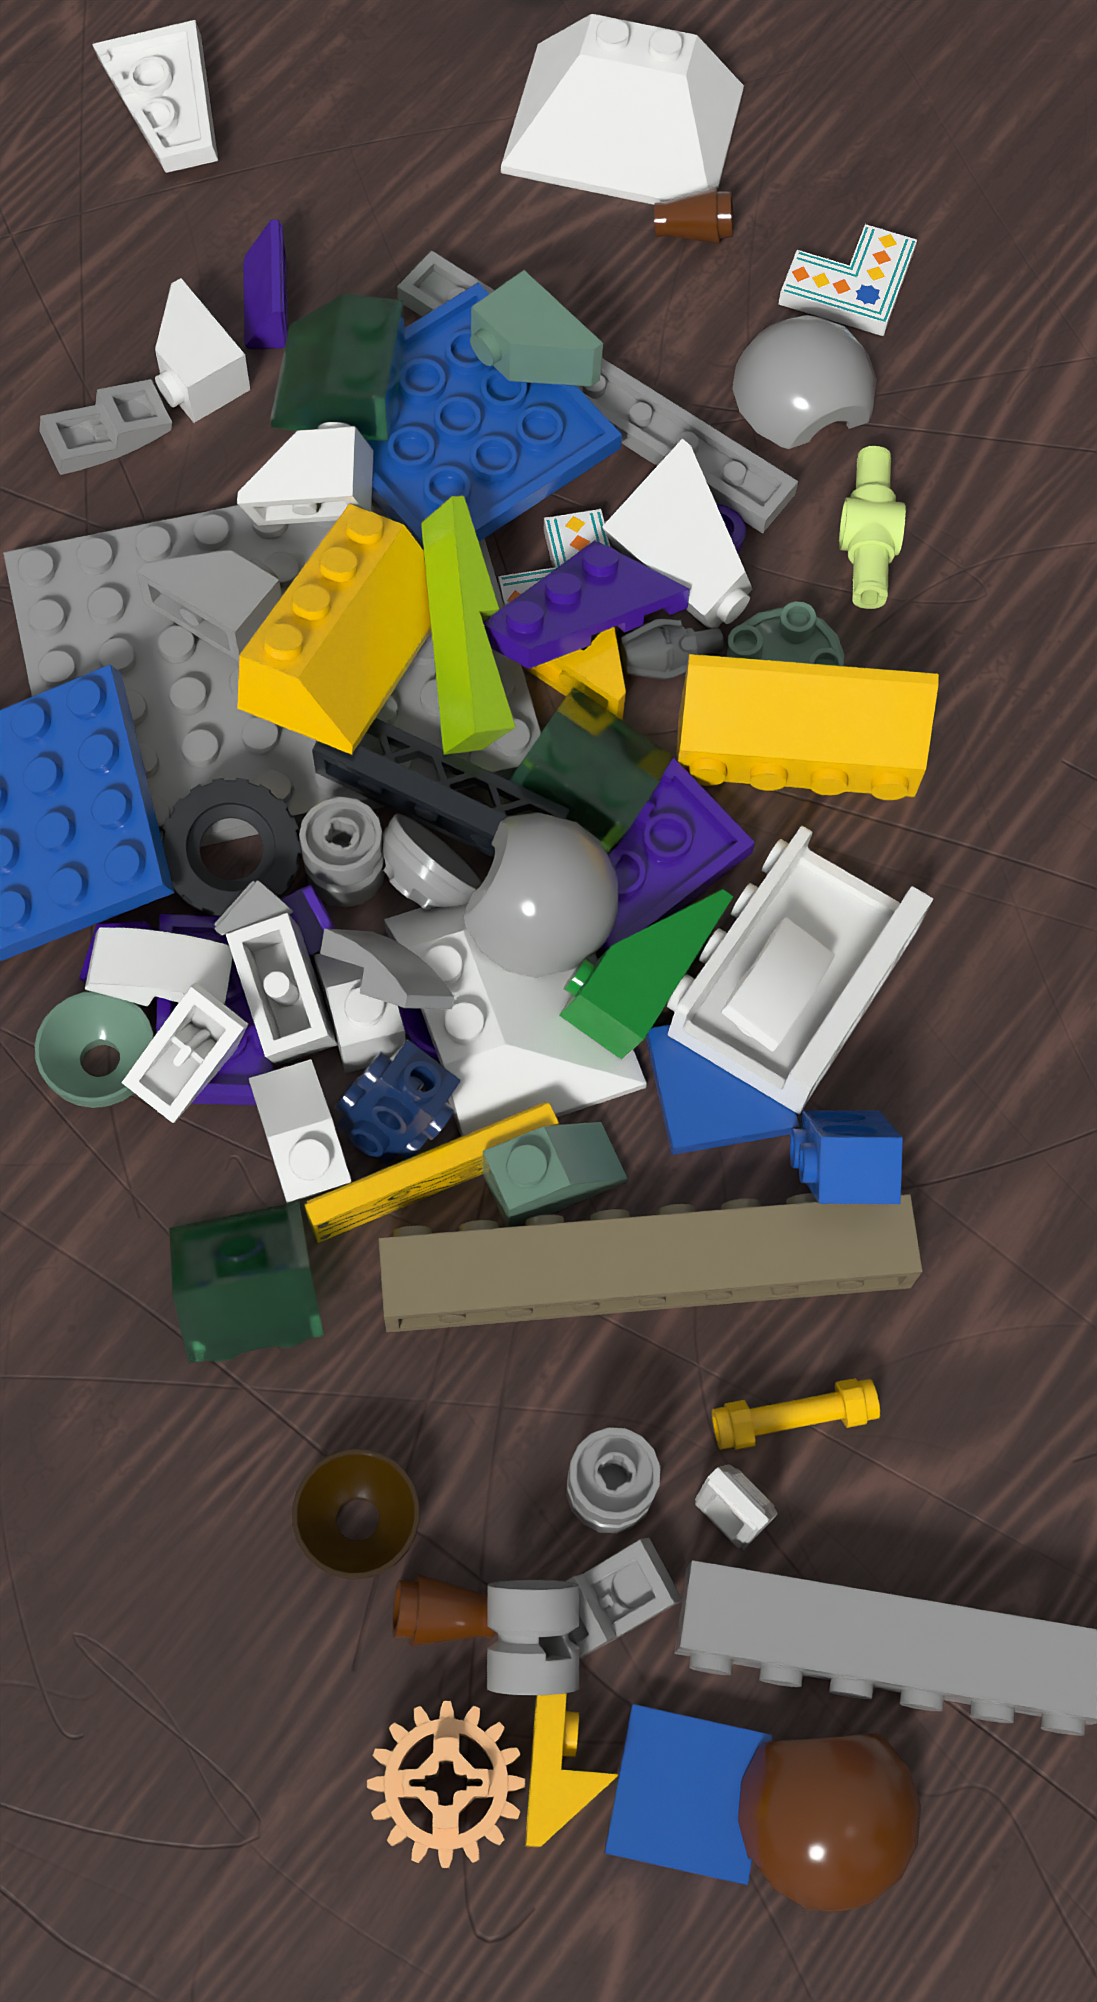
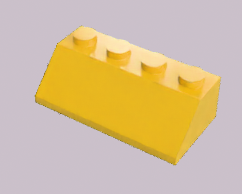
M348 504L240 653L237 709L352 755L432 632L424 550L404 524Z
M689 654L678 718L676 761L699 785L714 786L723 782L751 784L754 788L765 791L778 790L783 787L811 789L821 795L857 792L869 793L882 800H897L905 796L915 797L927 766L939 674Z

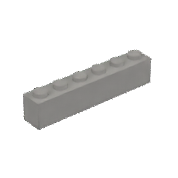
M693 1560L686 1568L674 1654L690 1656V1669L712 1674L731 1675L733 1664L760 1669V1681L789 1687H802L803 1676L830 1681V1693L859 1699H872L873 1688L901 1693L900 1705L929 1711H943L944 1700L971 1705L970 1717L998 1723H1014V1712L1042 1717V1730L1068 1735H1085V1724H1097V1629Z

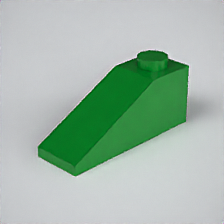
M722 889L610 946L595 963L585 957L563 988L572 996L559 1016L622 1060L645 1039L733 896Z

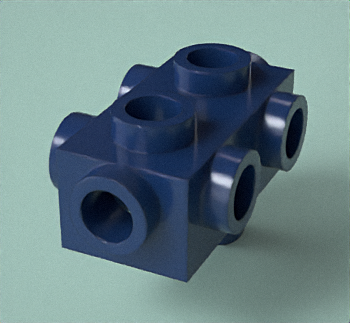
M407 1040L391 1058L380 1052L361 1077H357L351 1083L334 1107L343 1114L336 1126L349 1135L352 1145L357 1150L369 1156L378 1157L387 1165L396 1156L405 1161L416 1155L427 1138L433 1140L448 1122L455 1108L447 1100L461 1080ZM423 1085H425L426 1092L420 1091Z

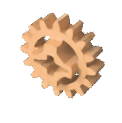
M443 1701L440 1709V1719L431 1721L421 1706L414 1708V1720L417 1727L408 1732L402 1726L393 1723L389 1730L394 1740L398 1743L393 1752L375 1748L372 1755L379 1763L386 1766L385 1776H377L367 1780V1788L384 1793L386 1802L380 1804L371 1812L373 1819L385 1820L392 1817L397 1825L392 1829L387 1839L388 1843L391 1846H395L407 1837L414 1840L411 1860L420 1863L426 1856L429 1848L438 1850V1857L442 1868H450L453 1850L463 1848L467 1857L474 1863L479 1860V1848L476 1841L483 1836L498 1846L504 1841L501 1831L495 1825L499 1817L501 1816L506 1819H518L520 1811L513 1804L507 1802L506 1798L508 1792L525 1788V1779L508 1775L506 1766L518 1759L520 1752L518 1748L499 1750L496 1743L500 1739L505 1727L498 1722L485 1732L477 1727L480 1718V1708L473 1706L468 1711L464 1721L454 1719L451 1701ZM434 1735L433 1753L418 1769L400 1770L404 1759L412 1748L422 1740ZM460 1735L474 1741L483 1749L490 1759L493 1770L474 1769L460 1754ZM444 1763L453 1764L457 1777L467 1778L468 1782L479 1781L482 1783L481 1786H467V1790L455 1792L453 1805L448 1806L440 1805L437 1792L426 1791L425 1787L411 1786L413 1782H426L427 1778L437 1777L440 1772V1764ZM399 1798L419 1799L432 1812L433 1835L419 1829L409 1820L403 1811ZM494 1798L484 1818L472 1829L459 1834V1815L474 1799Z

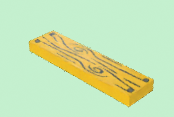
M543 1102L307 1201L305 1209L317 1243L483 1174L484 1150L540 1127L559 1125L550 1103L546 1104Z

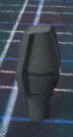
M656 619L619 638L620 662L624 667L625 674L661 680L669 679L686 672L689 654L703 655L721 652L724 648L723 634L719 628L694 632L692 628L684 629L681 620Z

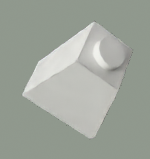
M681 439L602 528L612 545L623 555L689 588V602L686 610L708 629L718 628L722 622L725 624L733 622L743 612L750 600L748 594L753 589L690 444Z

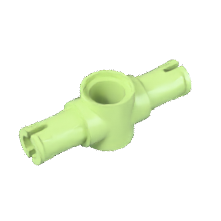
M868 446L858 453L856 489L852 492L850 498H845L839 534V549L848 551V558L853 563V603L865 609L882 607L887 601L888 565L892 562L895 555L900 553L905 527V503L896 502V495L890 489L891 453L886 448L880 446Z

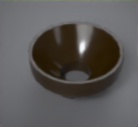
M365 1449L344 1450L331 1454L316 1463L302 1479L296 1490L292 1506V1526L296 1540L305 1556L320 1570L332 1576L348 1580L368 1579L383 1574L395 1566L409 1551L416 1538L420 1521L418 1496L415 1486L406 1471L385 1455ZM354 1500H363L371 1503L379 1513V1522L375 1532L364 1540H351L345 1537L338 1529V1516L341 1509L347 1503Z

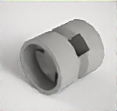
M335 797L323 800L312 807L302 820L299 833L308 885L312 883L320 899L329 905L347 908L363 904L375 896L383 884L385 875L383 871L385 867L383 837L379 818L368 805L353 798Z
M608 1427L591 1433L578 1445L569 1466L566 1496L573 1514L583 1525L599 1533L617 1534L633 1528L646 1516L660 1485V1464L655 1450L641 1435L626 1428Z
M510 1580L489 1583L487 1626L498 1633V1639L487 1646V1690L512 1695H553L579 1690V1646L569 1640V1633L579 1627V1584L557 1580Z

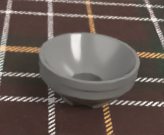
M398 813L389 821V825L383 831L382 844L386 863L383 871L389 877L392 885L404 896L426 910H431L433 907H456L468 904L472 892L476 891L482 884L471 867L445 842L415 820Z

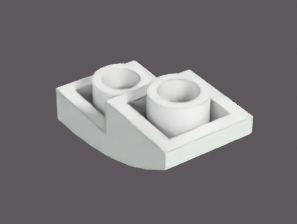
M785 917L770 934L754 964L739 980L721 1013L734 1022L742 1033L755 1038L773 1052L782 1042L812 997L831 965L835 954Z
M99 928L95 936L85 989L148 1007L155 996L179 1003L188 989L194 983H197L222 1004H225L233 956L229 945L202 938L146 929Z

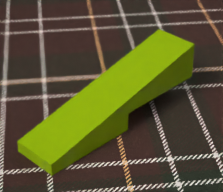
M451 496L421 523L443 755L484 750L516 728L483 624L485 620L500 609L465 497Z

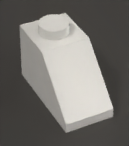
M181 278L171 283L155 347L160 374L155 377V380L166 402L173 408L180 405L193 423L250 391L246 358L243 351Z
M327 422L321 424L318 429L297 431L238 491L237 504L258 526L336 521L348 504L371 511L373 449L355 426L352 427L345 423Z
M322 954L314 955L345 1073L367 1068L380 1052L391 1058L406 1042L405 1030L398 1006L360 994L364 967Z
M312 1060L249 1078L286 1203L351 1183L334 1123Z

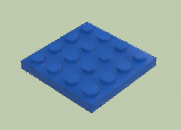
M479 282L294 397L295 412L311 430L318 429L321 424L327 422H340L357 428L373 449L372 498L391 520L406 526L423 550L421 523L451 496L465 497L479 542L621 449L622 434L577 386L509 381L493 365L487 366L478 359L470 343L471 307L489 295Z
M109 664L0 710V962L174 893L122 674Z

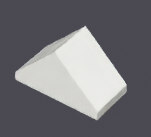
M194 983L121 1083L174 1123L234 1054L248 1023L200 985Z

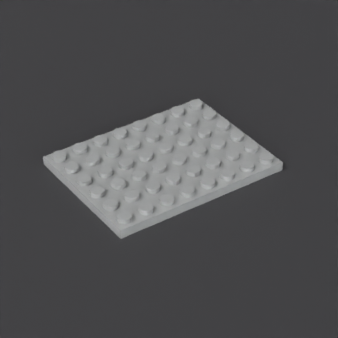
M372 498L371 512L391 519ZM239 505L3 552L32 697L109 664L122 674L161 839L163 838L165 820L170 817L176 802L180 798H185L191 793L190 789L201 784V786L212 783L213 779L224 778V780L247 779L249 783L258 786L261 784L270 789L274 796L278 799L281 798L288 806V810L292 817L295 818L297 826L301 825L302 820L312 807L323 800L335 797L357 799L368 805L371 809L385 807L315 773L312 748L317 740L237 709L239 662L146 605L136 572L144 562L230 549L248 561L256 559L271 568L279 579L281 595H283L336 521L258 526ZM484 538L479 541V545L499 609H502L504 607ZM431 632L376 718L443 749ZM492 649L516 728L484 750L454 753V755L507 780L548 771L549 759L522 666ZM365 733L358 745L381 756L384 755L378 738ZM389 744L390 749H391L392 752L401 750V749H399V748H397V747H395V746ZM420 758L400 763V765L438 782L433 764ZM444 770L447 779L456 776ZM472 784L459 789H455V791L477 787V785ZM235 818L223 819L212 824L206 830L200 847L257 835L258 832L253 826L243 820Z

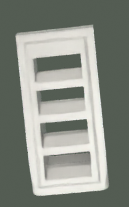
M731 1465L717 1467L707 1477L695 1498V1505L738 1549L742 1548L744 1550L777 1515L774 1505L739 1469H735Z

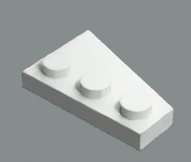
M195 20L92 44L99 61L166 173L218 161L202 39Z

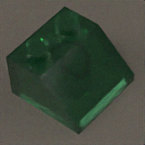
M344 293L290 324L270 419L271 428L294 431L318 429L323 423L340 422L352 427L355 426L364 439L388 442L405 350L403 300Z
M573 686L509 781L570 809L567 820L582 826L602 843L604 849L609 852L631 827L659 784L673 755Z
M299 1201L169 1228L172 1295L189 1364L205 1360L214 1362L226 1361L238 1356L240 1353L271 1346L293 1347L309 1338L324 1335Z

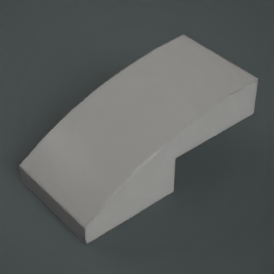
M149 379L97 389L95 405L40 416L39 431L59 474L63 475L90 468L135 451L171 431L172 421L152 380Z
M324 928L320 954L364 967L360 994L403 1008L452 1009L454 995L444 981L426 962L405 946L372 931Z
M649 1537L638 1540L584 1574L567 1580L568 1582L579 1584V1627L569 1633V1640L579 1646V1659L683 1600Z

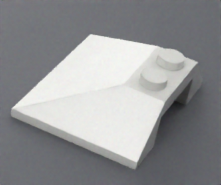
M590 14L538 44L501 164V173L653 205L655 202H666L716 186L719 188L744 85L698 35Z
M468 904L456 907H433L431 910H426L422 907L384 919V925L389 938L405 946L426 962L454 995L452 1009H421L440 1064L461 1080L448 1099L449 1104L455 1108L453 1115L461 1137L543 1102L546 1104L550 1103L557 1118L646 1088L647 1083L634 1050L621 1060L559 1016L572 996L563 988L576 968L538 978L506 971L481 952L466 928L463 915ZM595 953L588 958L593 963L597 961Z

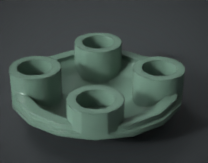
M795 601L787 604L784 608L757 613L732 629L728 637L727 657L844 666V652L838 635L824 620L816 617L813 607L805 602Z

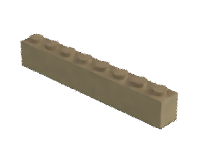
M807 1193L788 1198L786 1205L761 1207L759 1200L747 1198L728 1201L721 1205V1210L696 1212L693 1205L673 1204L657 1209L656 1215L630 1217V1212L627 1210L611 1209L592 1214L590 1216L591 1221L564 1223V1217L540 1215L525 1220V1226L498 1228V1223L495 1221L477 1220L461 1224L457 1232L432 1234V1228L427 1226H406L392 1232L393 1237L379 1238L383 1310L387 1333L908 1289L913 1286L923 1272L910 1194L901 1195L900 1204H819L813 1193Z

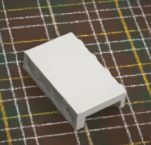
M804 826L800 827L790 843L782 839L776 843L762 868V871L768 874L759 888L752 883L746 886L731 913L737 920L728 933L720 928L714 932L699 959L705 966L696 979L687 974L682 978L667 1005L669 1009L674 1011L668 1036L797 1114H800L913 939L933 901L932 897L911 886L900 903L813 853L808 848L813 832ZM787 917L832 951L835 957L803 1011L782 1042L772 1052L755 1038L742 1033L735 1023L724 1016L721 1011L739 980L756 961L772 931Z

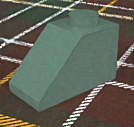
M525 270L471 307L470 343L474 353L483 364L487 366L493 365L509 381L589 387L600 381L603 343Z
M601 1122L543 1126L483 1151V1176L506 1227L524 1226L525 1220L531 1217L550 1215L627 1183L628 1180Z

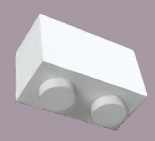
M285 913L227 933L228 944L265 1057L279 1066L337 1046V1039L300 927L292 917Z

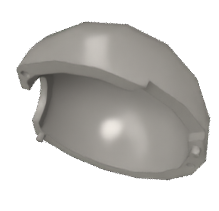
M806 315L778 321L769 325L751 341L735 366L732 390L739 412L753 429L775 444L791 449L809 443L819 430L833 422L847 421L848 429L868 423L872 418L877 379L869 354L844 326L823 318Z
M538 812L511 816L502 820L491 844L495 847L492 866L481 886L472 892L463 915L465 926L481 952L508 972L538 978L540 976L570 971L576 968L585 957L588 959L603 946L613 929L618 914V877L615 868L602 843L576 822Z

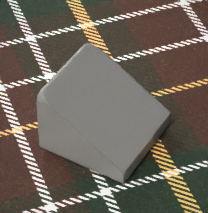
M258 880L256 882L252 881L215 922V930L223 936L285 913L290 915L293 911Z

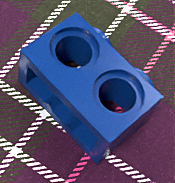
M802 1110L801 1129H792L790 1134V1162L792 1168H799L801 1183L808 1185L819 1204H900L903 1137L880 1111Z

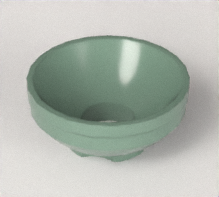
M93 991L83 992L62 1001L44 1018L36 1036L35 1060L39 1072L47 1085L64 1100L78 1106L91 1108L106 1107L119 1103L134 1094L133 1091L121 1082L150 1044L154 1034L148 1018L135 1003ZM100 1045L115 1048L120 1053V1061L112 1073L103 1077H95L84 1071L83 1060L91 1049Z

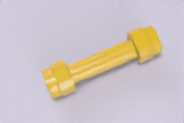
M856 1378L835 1383V1392L751 1409H749L745 1400L725 1403L724 1407L712 1409V1423L720 1450L732 1447L734 1450L755 1446V1436L839 1419L842 1420L846 1428L865 1425L867 1421L879 1419L880 1417L878 1395L870 1378L859 1381Z

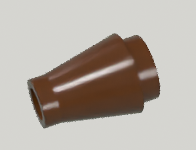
M718 186L666 202H655L654 223L656 237L669 236L720 244V238L733 237L732 191L718 192Z
M416 1574L414 1581L398 1580L393 1604V1638L409 1639L410 1646L473 1637L493 1638L495 1631L487 1626L488 1594L479 1593L420 1574Z

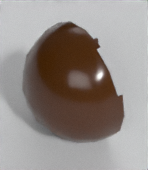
M877 1733L768 1741L757 1748L741 1781L738 1824L748 1859L754 1861L774 1890L801 1905L803 1909L838 1913L875 1902L902 1879L918 1846L921 1804L910 1769L886 1738Z

